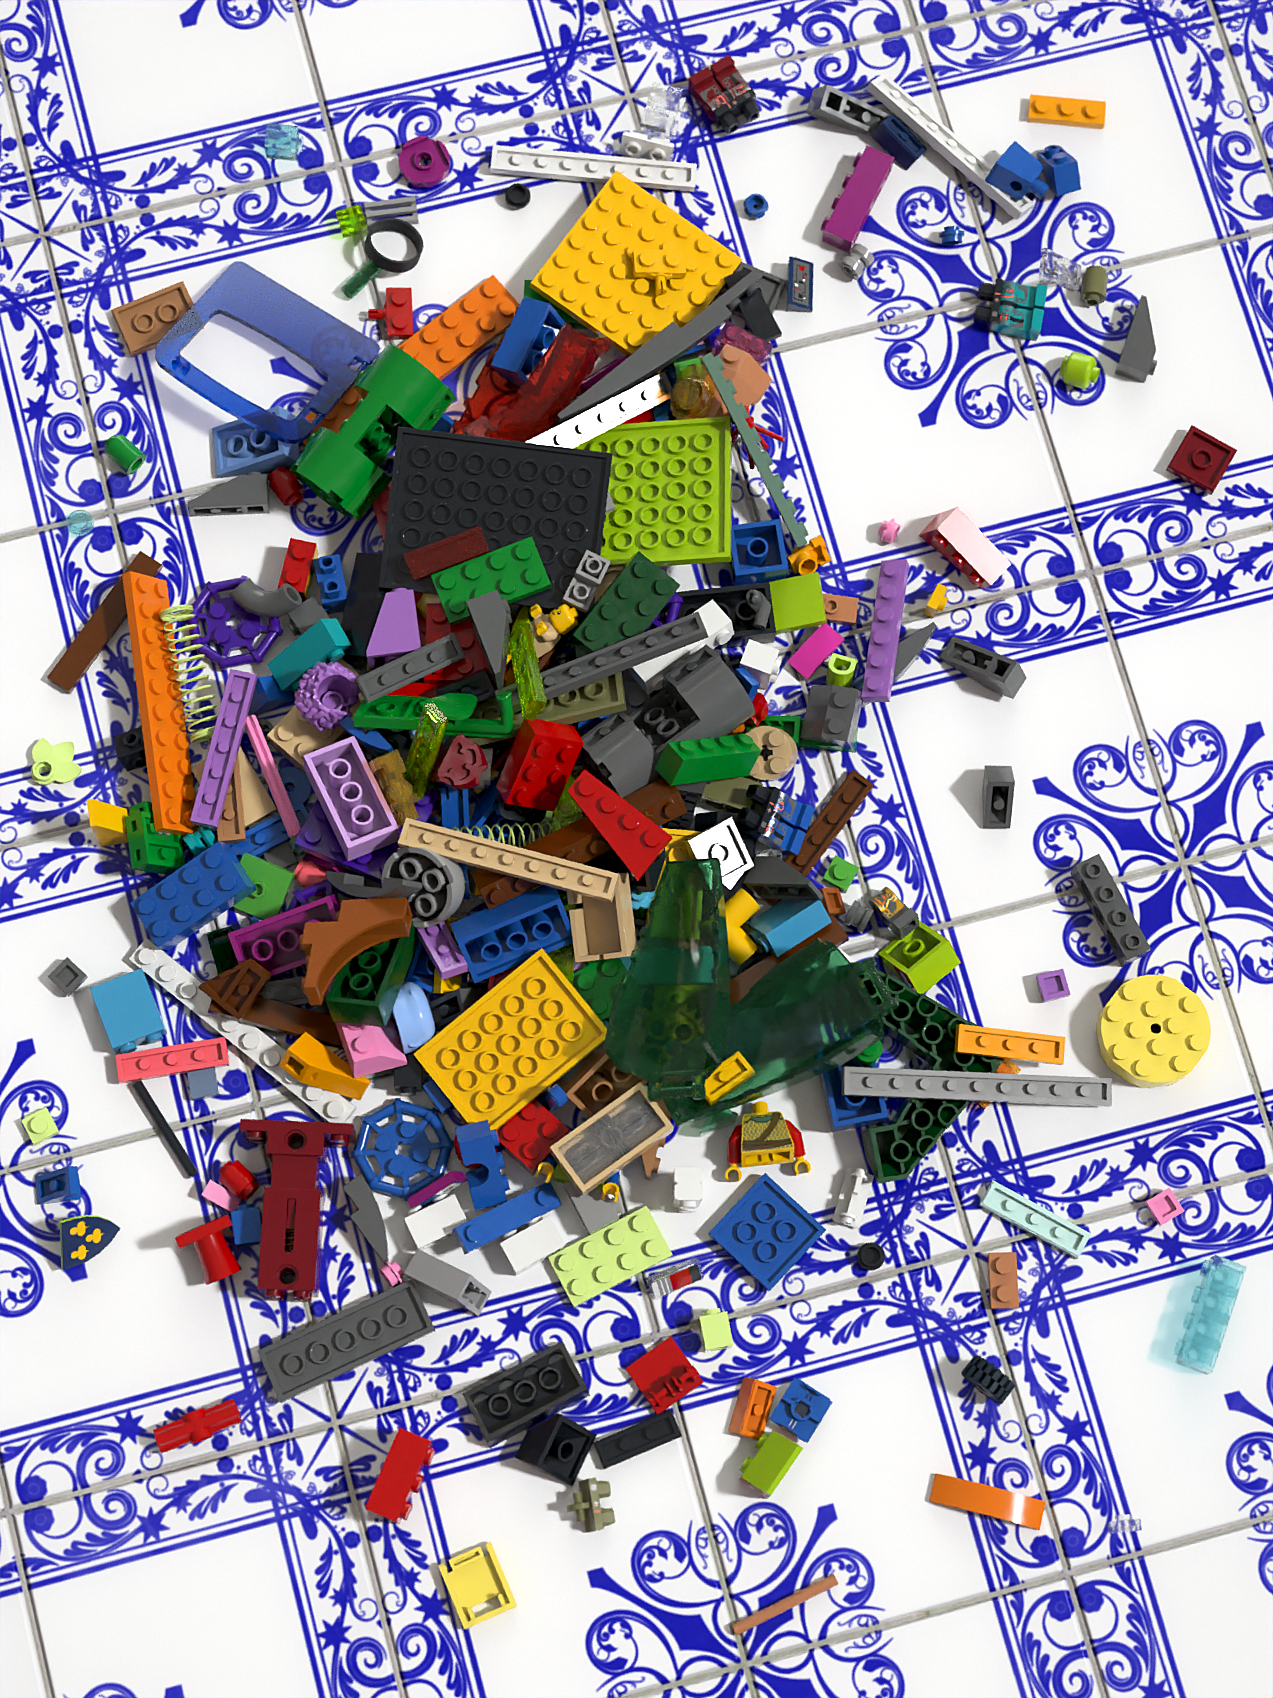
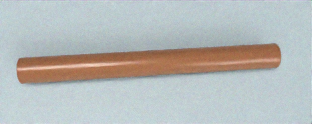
M832 1574L733 1624L732 1628L737 1636L838 1585V1581L835 1575Z

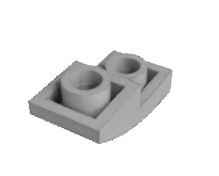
M586 550L563 597L562 603L586 614L611 561Z

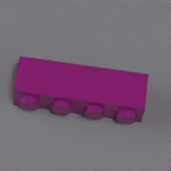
M866 146L863 154L858 152L852 165L855 169L852 175H846L842 184V188H844L842 195L837 194L833 201L831 209L834 211L831 217L826 216L820 230L824 231L823 242L850 253V249L854 246L892 170L894 157L869 146Z

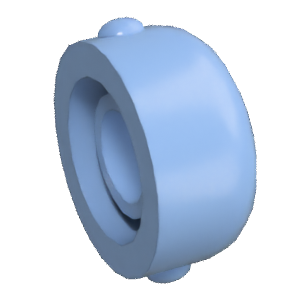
M413 982L403 983L392 1009L391 1017L404 1054L419 1050L435 1036L436 1030L432 1012L422 988Z

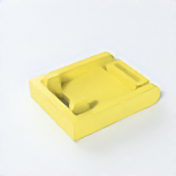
M491 1542L486 1543V1549L490 1554L484 1557L479 1546L450 1559L449 1563L453 1570L450 1573H447L444 1563L438 1565L464 1630L517 1607ZM498 1596L502 1607L475 1618L472 1607Z

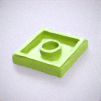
M818 572L769 582L776 634L827 624L821 580Z

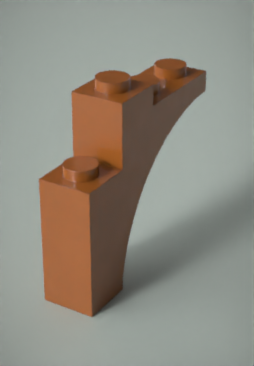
M407 897L342 900L340 911L336 912V921L305 923L304 933L300 934L299 947L306 955L307 974L306 977L302 978L301 985L302 992L307 994L310 1005H322L324 994L337 972L353 957L381 942L400 937H409L413 915Z

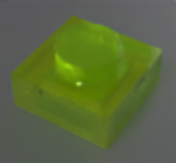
M360 204L335 211L343 238L368 231Z

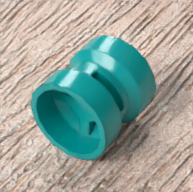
M198 826L196 832L193 834L188 833L182 837L194 857L218 842L210 828Z

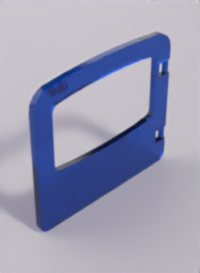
M236 261L222 273L158 343L155 350V360L161 369L230 415L283 443L296 444L303 442L311 435L322 419L330 413L354 385L358 374L374 362L379 355L380 346L376 341L242 261ZM222 314L279 344L315 368L328 381L296 418L286 420L252 403L217 382L181 356L180 352L214 315ZM355 360L362 363L357 370L349 367ZM310 411L317 414L312 422L305 419Z

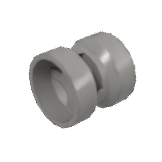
M856 243L850 249V254L844 256L838 265L846 276L853 280H858L863 274V269L869 267L874 262V256L865 246Z

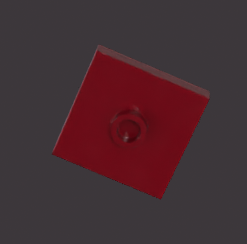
M1191 425L1166 471L1212 495L1235 456L1237 449Z

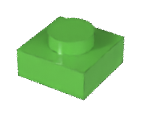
M835 855L822 881L846 893L859 867Z

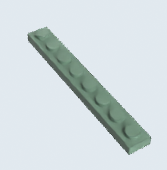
M710 352L700 358L796 547L799 548L808 543L805 538L809 535L802 521L797 523L793 515L797 510L790 497L785 499L781 491L785 486L779 474L773 475L769 467L773 465V462L766 450L761 452L757 442L761 441L760 436L754 426L749 428L745 420L749 415L743 403L737 404L733 396L737 391L730 379L725 380L721 372L725 369L718 355L713 357Z

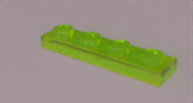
M520 621L509 637V649L523 718L533 721L539 712L545 708L547 698L544 694L542 676L540 675L538 656H536L534 637L532 636L530 624Z
M434 702L424 704L399 781V785L414 802L424 797L449 721Z

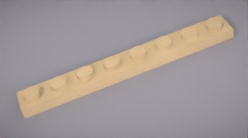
M406 818L398 841L399 847L426 848L459 863L609 903L613 901L620 878L617 873Z

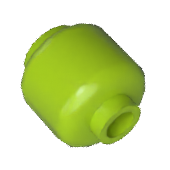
M1073 352L1069 356L1066 355L1064 357L1059 375L1063 376L1065 384L1086 389L1090 386L1091 382H1097L1100 368L1096 367L1097 362L1093 356Z

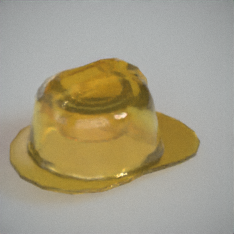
M695 364L687 367L681 372L676 384L673 386L670 408L677 420L703 418L710 408L716 387L704 364Z

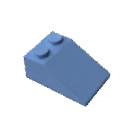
M279 405L212 428L216 475L219 478L246 475L249 472H273L282 466L289 468L300 457L296 417Z

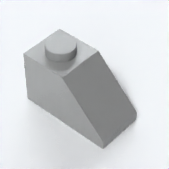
M571 1181L564 1183V1189L588 1235L619 1220L618 1213L621 1212L618 1203L614 1202V1197L610 1199L606 1195L604 1201L601 1198L602 1191L596 1189L582 1197Z

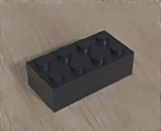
M769 582L676 592L679 597L683 598V605L680 606L677 619L694 613L713 599L732 621L734 635H732L727 643L718 645L714 649L746 646L749 639L761 644L774 643L776 628ZM755 589L760 591L771 605L766 629H758L753 626L756 613L746 601V594L749 590ZM663 607L664 620H666L669 607Z

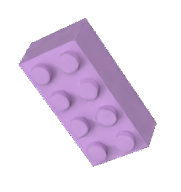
M355 736L304 755V771L347 861L398 842L399 827Z

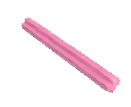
M249 715L245 724L246 732L289 838H293L299 835L301 826L257 717Z

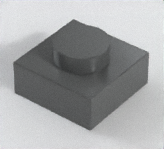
M67 957L48 978L69 997L88 976Z

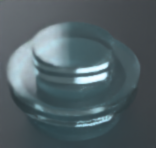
M76 510L69 515L67 526L74 535L84 536L93 529L94 520L88 511Z

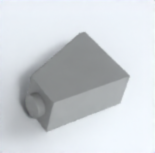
M417 1249L415 1254L409 1259L404 1272L405 1275L416 1283L479 1316L492 1293L472 1275L420 1249Z

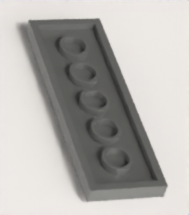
M411 1279L258 1350V1353L280 1403H283L435 1332V1328Z

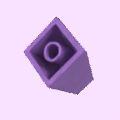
M397 588L392 590V592L386 593L366 651L370 671L421 648L413 589Z

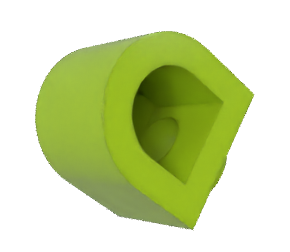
M832 653L826 676L828 685L849 688L856 675L858 660Z

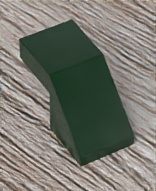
M233 925L207 933L218 975L239 964L228 933L235 931Z

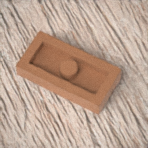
M988 1253L990 1310L1018 1309L1017 1253Z

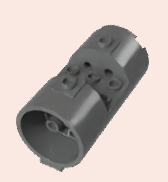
M707 644L663 676L665 680L662 682L664 689L627 716L623 711L614 713L581 737L584 744L579 756L590 774L621 798L663 778L655 767L668 742L727 736L755 715L753 703L739 680L722 661L720 655Z

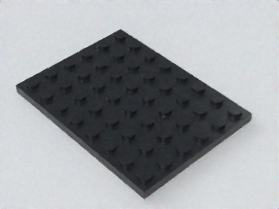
M398 426L379 588L392 590L406 588L407 590L413 589V592L438 595L431 578L432 574L532 536L552 588L510 604L529 607L538 604L540 608L556 609L564 604L562 603L563 597L586 550L600 556L613 453ZM594 596V598H593V600H592V602H591V604H590V607H589L588 611H589V610L592 608V606L594 605L595 596Z

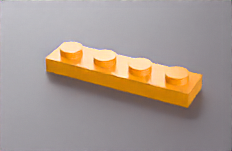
M963 1024L956 1025L954 1053L1053 1065L1064 1064L1065 1037Z

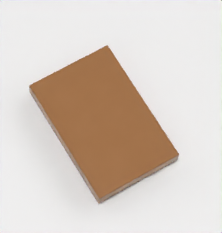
M183 281L111 310L131 358L204 329Z

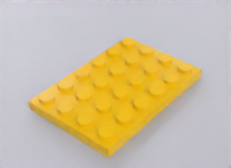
M541 948L417 1050L414 1056L468 1124L488 1119L490 1130H497L607 1040L612 1033L545 950Z

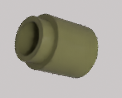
M1095 265L1089 266L1082 275L1080 299L1088 306H1098L1106 300L1108 275L1105 268Z

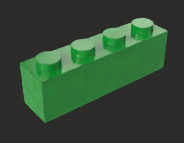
M747 734L668 742L655 769L671 786L749 776L762 750Z

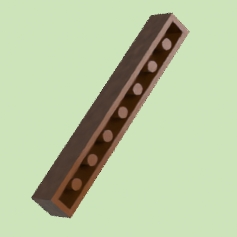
M664 778L623 797L625 801L658 826L687 813L678 789L675 785L671 786ZM586 816L521 847L579 864H584L612 850L611 846L604 840ZM482 868L470 872L489 910L541 885Z

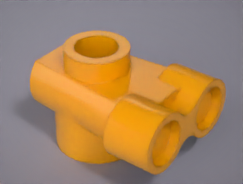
M821 535L810 539L809 544L804 547L794 549L791 555L786 557L793 574L800 573L801 575L814 573L818 565L822 566L831 561L825 541Z

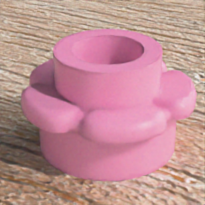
M891 519L889 522L885 520L880 526L878 535L881 536L882 543L886 541L892 544L897 537L901 525L895 523V519Z
M385 1261V1265L379 1268L383 1278L391 1287L398 1282L401 1284L402 1279L400 1277L404 1273L395 1261L392 1263Z

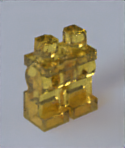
M398 749L369 762L368 765L373 775L376 774L382 788V794L398 827L404 826L406 818L418 819L419 815L414 804L419 801L416 793L412 794V786L403 777L407 770Z

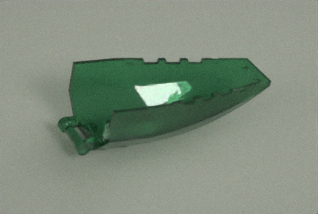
M718 858L671 861L666 863L655 891V898L648 909L650 914L646 926L640 930L639 935L641 939L638 947L632 951L630 956L631 965L627 974H623L613 1000L603 1050L617 1070L649 1081L647 1097L650 1102H660L661 1099L693 1097L694 1100L704 1099L706 1079L722 1064L730 1022V968L721 867ZM692 1081V1086L661 1088L662 1083Z
M817 938L773 967L749 989L750 992L729 1007L730 1010L718 1021H714L699 1039L693 1040L682 1054H678L652 1078L676 1126L680 1127L724 1112L843 1065L884 1038L882 1016L897 1009L899 1003L895 997L892 998L876 968L878 964L874 957L865 959L856 966H853L833 942ZM864 973H867L882 1001L878 1006L875 1005L860 977ZM739 1051L754 1069L755 1075L710 1106L696 1089L694 1082Z

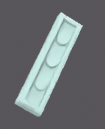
M994 1180L989 1185L979 1204L982 1208L1076 1259L1079 1258L1091 1233Z

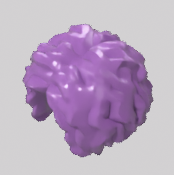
M318 662L312 669H308L307 673L302 675V680L299 681L300 688H298L294 695L296 699L294 704L301 717L306 719L307 724H313L319 731L324 729L335 730L336 727L341 726L340 722L347 715L351 718L353 714L349 707L358 703V694L361 693L355 681L357 675L350 672L347 667L344 668L338 662H330L328 664Z

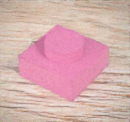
M1170 1187L1145 1202L1159 1227L1184 1212Z

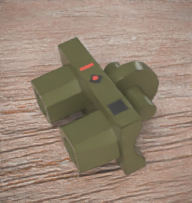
M596 1478L578 1481L580 1492L573 1493L574 1504L567 1506V1512L576 1511L577 1522L584 1521L586 1533L603 1530L605 1526L615 1523L613 1509H601L599 1498L610 1497V1482L597 1481Z

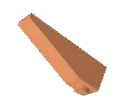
M725 344L718 355L725 368L721 372L725 380L730 379L737 391L733 395L737 404L743 403L744 406L752 404L754 406L765 394L772 383V378L749 353ZM709 373L685 419L730 416Z

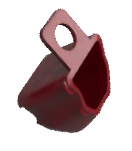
M419 734L409 751L411 759L430 769L428 777L431 782L446 784L455 790L470 789L478 786L482 772L488 767L486 757L480 746L462 734H456L448 738L444 744L424 734ZM421 743H428L432 746L433 753L427 759H423L418 755L417 748Z

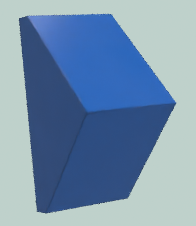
M274 676L258 677L248 716H260L295 700L293 690L282 691Z

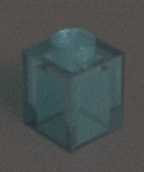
M267 123L264 145L266 158L297 161L298 151H303L304 143L303 136H299L298 126Z

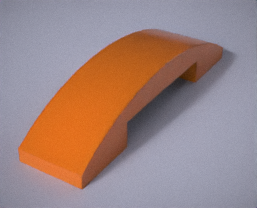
M935 1473L929 1502L975 1512L1036 1530H1040L1046 1503L1011 1491Z

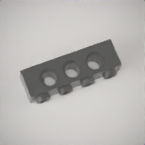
M1100 854L1076 864L1070 873L1121 967L1145 956L1151 947Z

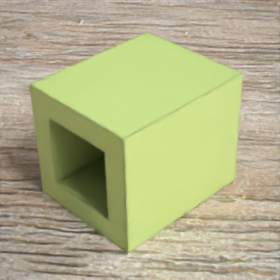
M720 1308L703 1311L704 1316H700L698 1321L704 1353L732 1348L733 1340L727 1312L720 1313Z

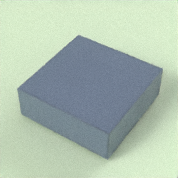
M215 1067L187 1072L192 1101L220 1096Z

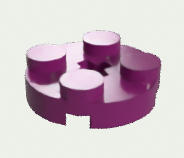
M418 136L410 139L403 146L398 160L399 169L404 179L411 183L414 188L421 189L423 187L435 186L448 176L450 156L446 146L441 141L437 140L436 142L427 136ZM420 158L430 159L431 162H429L428 166H420Z

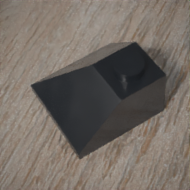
M556 1413L527 1431L515 1458L565 1484L573 1486L597 1435L562 1414Z

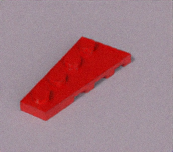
M585 769L567 790L574 802L630 870L637 882L672 840L671 835Z

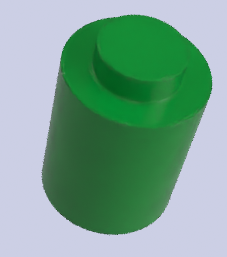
M123 434L113 435L105 443V454L128 475L135 473L146 459V455Z
M874 1035L861 1036L856 1041L852 1050L853 1061L860 1067L870 1068L874 1066L883 1051L881 1041Z

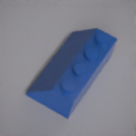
M546 885L525 892L490 910L488 908L450 924L462 955L468 964V969L474 983L523 964L541 948L546 953L573 943L571 924L556 888Z

